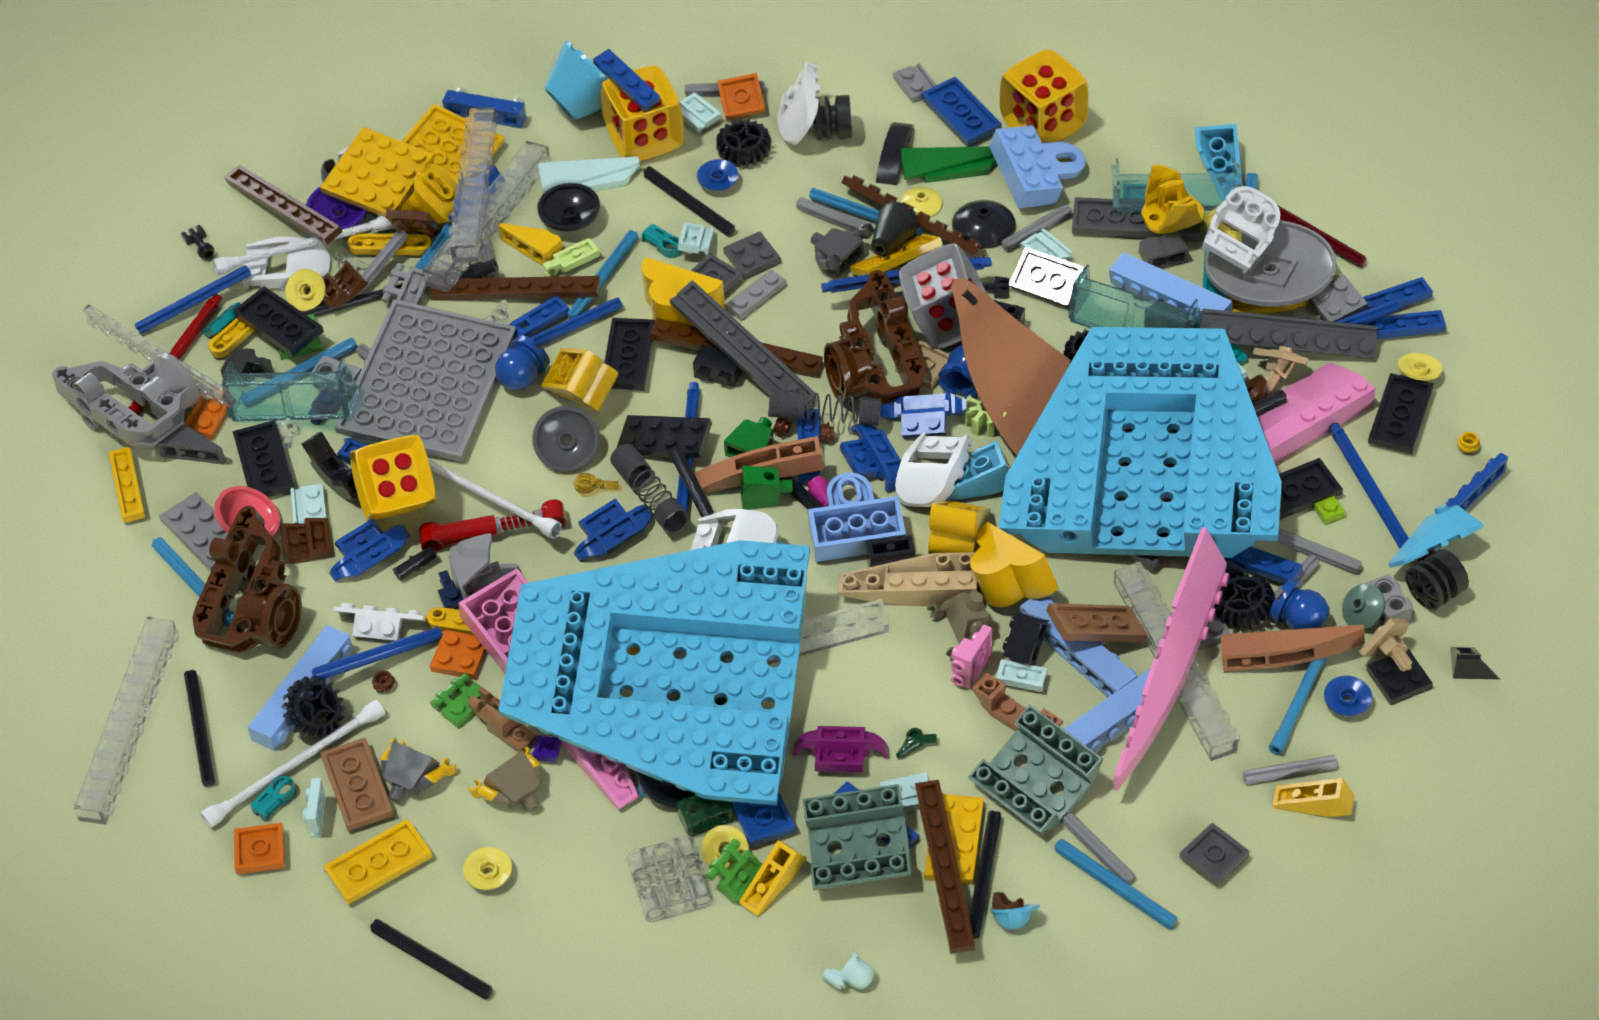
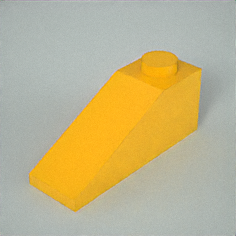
M505 223L498 225L500 238L503 242L542 266L545 262L553 260V254L563 250L562 239L547 230Z
M1343 778L1277 785L1272 806L1276 809L1324 817L1351 815L1355 795Z
M778 840L738 903L755 915L760 916L794 879L807 857L790 845Z

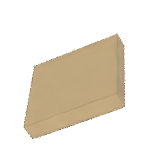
M919 340L917 346L925 365L921 385L932 390L940 381L938 373L947 364L949 354Z

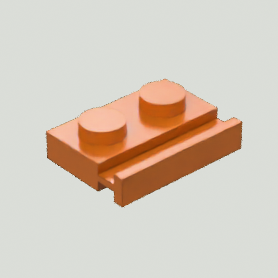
M200 396V400L194 406L184 425L207 439L213 440L231 409L230 404L211 398L207 400Z

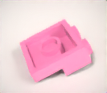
M983 625L979 632L976 631L971 640L964 638L960 645L954 647L951 658H953L951 663L953 676L951 680L955 685L971 689L992 657L991 627Z

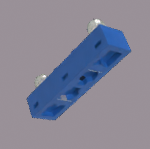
M458 87L456 91L447 90L442 100L444 109L469 120L521 129L527 118L525 102L521 97H516L511 101L467 93L464 87Z

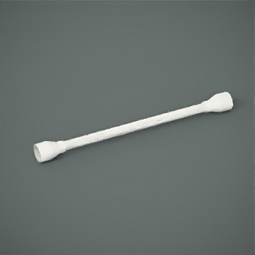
M379 216L375 220L363 225L345 228V230L342 229L343 232L334 240L364 231H387L395 227L385 217ZM315 237L301 240V242L296 241L288 245L285 244L280 247L262 250V252L259 251L246 256L219 257L213 259L216 274L221 275L247 262L250 263L255 260L268 258V256L284 254L323 242Z
M428 458L431 471L533 523L547 537L555 539L561 533L562 524L552 518L536 516Z
M374 699L365 705L353 720L341 726V728H338L326 736V738L321 739L311 748L309 747L306 751L301 752L296 758L294 757L283 764V766L281 765L278 769L270 772V774L260 779V781L258 780L255 784L250 785V787H247V789L237 794V796L235 795L229 801L225 800L220 804L209 806L201 811L200 815L209 828L214 827L223 820L227 813L232 811L233 807L243 802V800L245 801L251 795L253 796L256 792L266 787V785L271 784L277 777H281L289 772V770L291 771L294 767L299 766V764H302V762L314 756L317 752L319 753L322 749L332 744V742L334 743L337 739L339 740L342 736L352 731V729L357 728V726L361 727L365 723L374 722L385 715L383 707Z

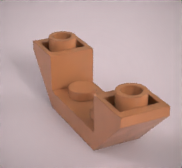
M986 673L973 686L972 691L993 718L1016 732L1018 728L1014 722L1026 708L1006 696V684ZM1043 709L1041 711L1042 714L1057 725L1061 726L1063 724L1062 719L1048 710Z

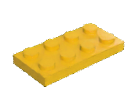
M922 233L907 240L889 255L880 256L876 254L850 266L852 274L857 276L868 275L875 270L882 272L887 270L894 271L900 268V264L909 263L918 258V256L935 250L943 244L940 237Z
M942 794L961 883L973 885L984 798ZM927 850L924 880L935 881Z
M407 818L325 864L323 868L345 902L349 905L429 860L433 855Z

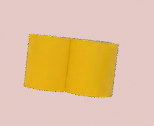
M648 257L644 258L641 265L646 302L651 306L652 319L656 320V318L693 326L691 322L670 304V299L674 298L691 280L725 309L722 280Z
M560 348L541 387L599 413L619 373L603 363L604 361L588 350Z
M950 500L932 503L929 518V528L931 531L928 553L976 552L979 549L976 540L977 533L985 523L989 522L991 508Z
M989 522L979 529L976 536L979 549L972 555L970 566L985 601L993 607H1006L1018 602L1023 597L1039 599L1049 596L1059 589L1047 558L1043 553Z

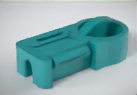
M651 224L641 233L642 242L646 241L656 247L657 251L664 257L675 258L681 254V251L678 250L679 238L655 224ZM671 244L675 249H666L664 247Z
M288 776L277 777L251 803L253 814L256 816L260 815V818L265 822L269 821L268 817L281 804L284 806L295 797L296 788L294 781ZM284 785L292 787L287 793L279 794L280 789Z

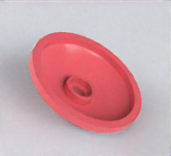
M246 486L230 487L220 493L214 505V514L218 524L227 534L239 510L245 506L254 507L264 518V527L273 537L276 534L280 525L279 512L274 503L265 494Z

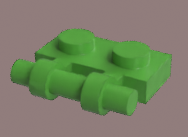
M466 673L459 678L453 679L451 685L444 691L440 690L435 694L436 697L430 702L434 709L443 705L444 708L441 710L442 716L457 728H460L475 715L474 711L468 707L469 698L472 695L479 700L481 698V694L478 693V689L481 688L479 684L474 682L469 687L465 685L471 680ZM459 692L460 695L454 700L450 698L453 694Z
M732 839L729 844H725L721 849V855L717 860L711 862L709 870L705 874L706 878L711 881L717 875L721 878L717 888L732 903L740 900L762 866V863L749 850H745L741 854L737 851L741 845L737 839ZM731 859L734 864L728 870L725 864Z

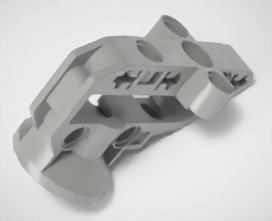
M161 353L156 356L154 361L144 369H140L133 363L120 368L107 362L98 361L71 368L61 366L52 373L57 392L80 410L83 421L90 429L95 430L101 425L132 446L153 447L183 425L185 409L193 407L200 400L199 390L190 373L176 358L167 353ZM106 381L113 386L117 385L125 391L127 396L141 406L146 405L147 400L152 413L159 419L153 424L148 423L106 393L103 384H100V382Z

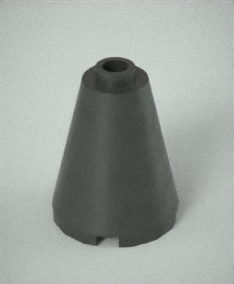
M888 202L880 209L871 243L872 250L877 255H889L916 233L919 220L914 211L911 212L907 209L908 206L906 204Z

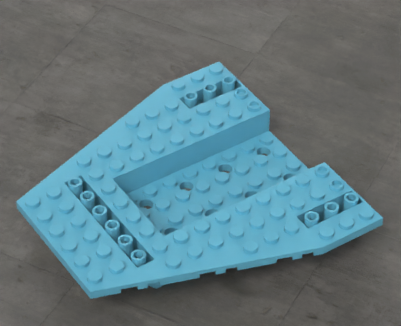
M1091 327L1006 474L999 529L1008 534L1022 535L1024 539L1047 553L1191 557L1202 527L1207 528L1219 551L1225 558L1236 556L1255 544V541H1278L1282 482L1225 329ZM1125 429H1133L1130 433L1124 432ZM1170 430H1178L1177 433H1169ZM1124 462L1130 463V465L1126 467L1120 466V464ZM1169 463L1175 464V466L1171 468L1166 467L1165 465ZM1118 497H1126V500L1124 501H1118L1116 499ZM1164 498H1171V499H1172L1170 502H1163V501H1162V499H1164ZM1114 532L1123 533L1121 536L1112 535ZM1161 533L1169 534L1167 537L1158 536Z
M739 540L521 584L498 710L499 714L523 725L528 724L538 728L540 732L547 735L549 733L555 735L558 739L591 753L596 752L606 756L608 760L623 763L628 768L654 779L674 784L676 788L691 791L703 799L777 805L779 786L785 769L805 615L810 546ZM632 647L640 649L636 655H630L627 651ZM678 651H683L687 655L683 659H676L674 654ZM725 655H730L733 657V660L730 663H723L721 658ZM771 659L780 661L777 667H770L767 663ZM625 689L633 691L630 697L621 696V692ZM672 693L680 695L677 701L668 700V696ZM719 697H724L728 701L724 705H717L715 700ZM766 701H771L775 706L767 710L762 707V704Z

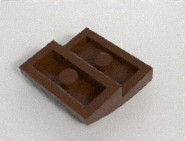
M347 261L334 277L329 273L323 277L326 286L323 300L331 309L337 308L358 295L369 283Z
M305 518L304 524L281 523L280 532L284 564L310 562L331 556L332 550L327 518Z

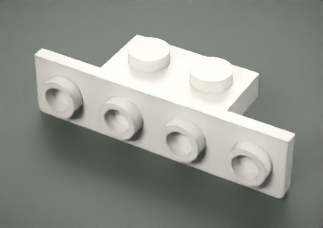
M341 603V607L333 606V611L337 613L355 615L352 634L354 637L396 641L400 639L402 620L427 622V617L422 616L421 611L408 610V614L399 613L400 609L386 608L384 612L377 611V607L364 605L363 609H356L354 604Z

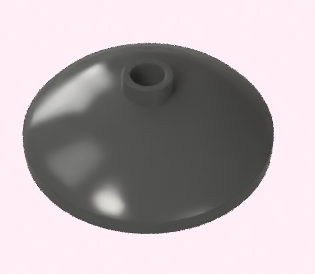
M573 406L555 407L544 413L537 421L533 430V447L540 461L550 469L559 472L576 471L586 466L594 458L599 447L598 428L592 417L582 409ZM565 438L571 439L569 445L563 444Z

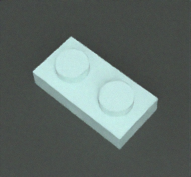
M1001 659L996 679L1007 686L1042 692L1047 676V668Z

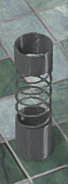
M770 390L768 417L803 420L806 396L807 419L810 420L817 397L819 421H822L829 397L831 422L835 419L840 398L842 423L846 421L852 399L854 424L857 423L859 416V424L879 426L881 398L861 397L855 420V406L852 395L848 400L845 417L843 415L842 396H838L832 418L830 394H827L822 415H820L819 394H815L809 416L808 395L806 392Z
M623 444L617 447L611 454V464L630 488H633V492L644 502V506L650 510V513L665 532L671 533L680 530L688 519L686 510L676 498L672 497V493L666 490L665 484H662L661 479L655 476V472L651 470L650 465L632 444ZM654 478L659 480V484L652 486L646 494H640L641 489L650 485ZM652 479L650 483L643 486L648 480ZM660 485L664 487L665 491L656 494L652 501H646V496L654 493ZM655 486H658L654 491H652L651 493L648 494V492H649L652 488H654ZM665 492L670 494V498L662 501L656 508H651L652 503L661 499ZM663 493L661 497L654 500L659 494Z

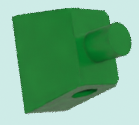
M761 417L757 423L748 419L744 420L724 440L725 456L733 457L751 450L773 445V430L770 428L772 422L766 417Z
M742 466L740 491L742 509L751 510L777 506L780 493H792V479L779 480L777 468Z

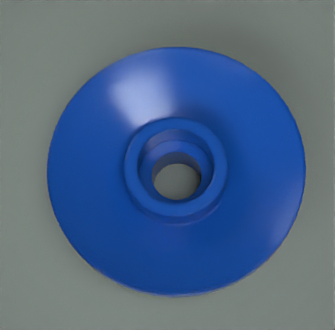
M711 160L704 163L698 169L697 180L705 189L711 191L726 190L737 182L738 169L727 160Z
M1340 676L1334 678L1326 685L1324 700L1326 705L1339 715L1357 716L1364 713L1370 707L1372 692L1363 680L1353 676Z

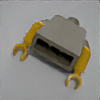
M524 747V752L523 750L519 753L515 751V756L486 775L483 782L485 785H482L481 781L476 779L474 782L477 787L471 788L469 786V792L474 798L482 797L501 806H508L511 809L522 802L528 812H531L540 805L534 793L541 785V764L530 754L529 748Z

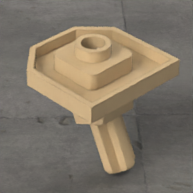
M1279 346V350L1254 348L1253 354L1268 358L1266 370L1269 373L1265 378L1267 381L1266 394L1268 395L1271 394L1280 379L1285 380L1295 364L1307 365L1308 358L1292 353L1293 348Z
M1390 618L1375 631L1374 636L1359 652L1364 657H1378L1385 653L1393 658L1401 671L1410 670L1412 668V661L1406 653L1408 648L1401 639L1406 633L1409 623L1403 618Z

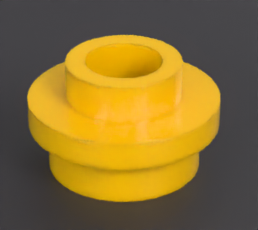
M1465 432L1458 438L1457 446L1463 452L1473 453L1479 449L1480 440L1475 433Z

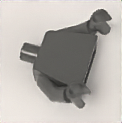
M866 222L862 224L856 231H841L832 228L824 236L815 232L810 242L815 245V260L819 269L823 271L829 270L835 276L840 277L864 254L863 239H869L870 233L874 232L871 223Z

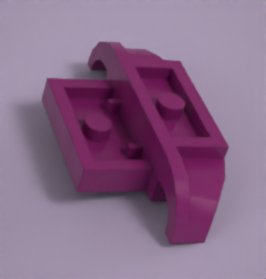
M818 726L817 730L808 731L798 737L793 747V755H798L801 749L811 748L812 756H815V771L863 772L864 757H869L870 750L881 752L883 758H888L889 753L885 740L875 733L865 731V727Z

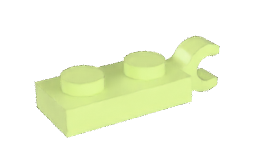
M587 238L553 254V260L543 264V267L546 269L544 274L546 277H554L559 270L566 273L599 257L600 250L590 238Z

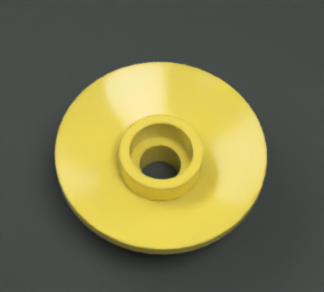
M917 187L904 193L900 202L912 205L914 207L913 211L918 214L922 211L931 217L935 216L942 208L940 194L927 187Z
M301 269L293 273L285 287L287 301L300 311L318 307L323 301L326 292L322 276L311 269ZM311 288L310 294L307 295L306 290Z
M1410 353L1402 356L1398 361L1400 372L1415 380H1433L1442 373L1441 363L1434 357L1426 354Z
M728 825L712 828L704 836L701 845L702 857L705 863L709 866L713 860H717L721 855L719 848L729 844L732 839H737L741 843L737 849L740 854L745 850H749L745 836L738 829ZM731 859L725 864L728 870L734 864Z
M484 847L472 852L463 865L465 880L469 885L479 890H492L500 887L509 879L512 872V863L509 856L501 849L494 847Z

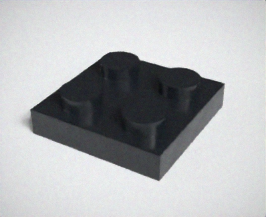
M1409 648L1406 653L1412 661V668L1410 670L1401 671L1393 658L1389 656L1367 665L1366 671L1390 705L1432 689L1433 682Z

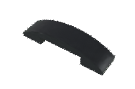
M899 122L891 124L881 152L876 183L897 185L901 171V149L906 148L907 141H910L914 127L913 124Z

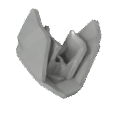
M490 533L460 541L457 545L450 547L449 562L455 586L461 592L463 600L516 568L519 570V566L516 563L499 564L496 561L490 564V548L493 539Z

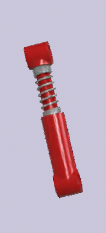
M548 500L542 504L541 509L533 510L532 514L536 516L552 518L560 522L562 528L567 524L564 505L560 500ZM509 514V517L503 515V518L489 515L445 524L426 522L419 527V537L422 550L431 546L435 552H439L444 546L455 545L472 537L490 533L494 538L498 537V534H502V532L505 533V530L511 532V529L517 531V528L523 530V527L529 529V526L534 528L535 526L516 514L515 516Z

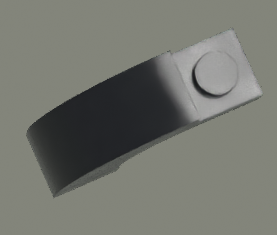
M322 431L317 432L301 444L312 460L310 464L316 473L334 492L345 499H354L358 496L352 469L336 455Z

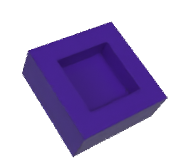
M538 735L533 756L538 761L557 763L562 744L561 740L556 737Z

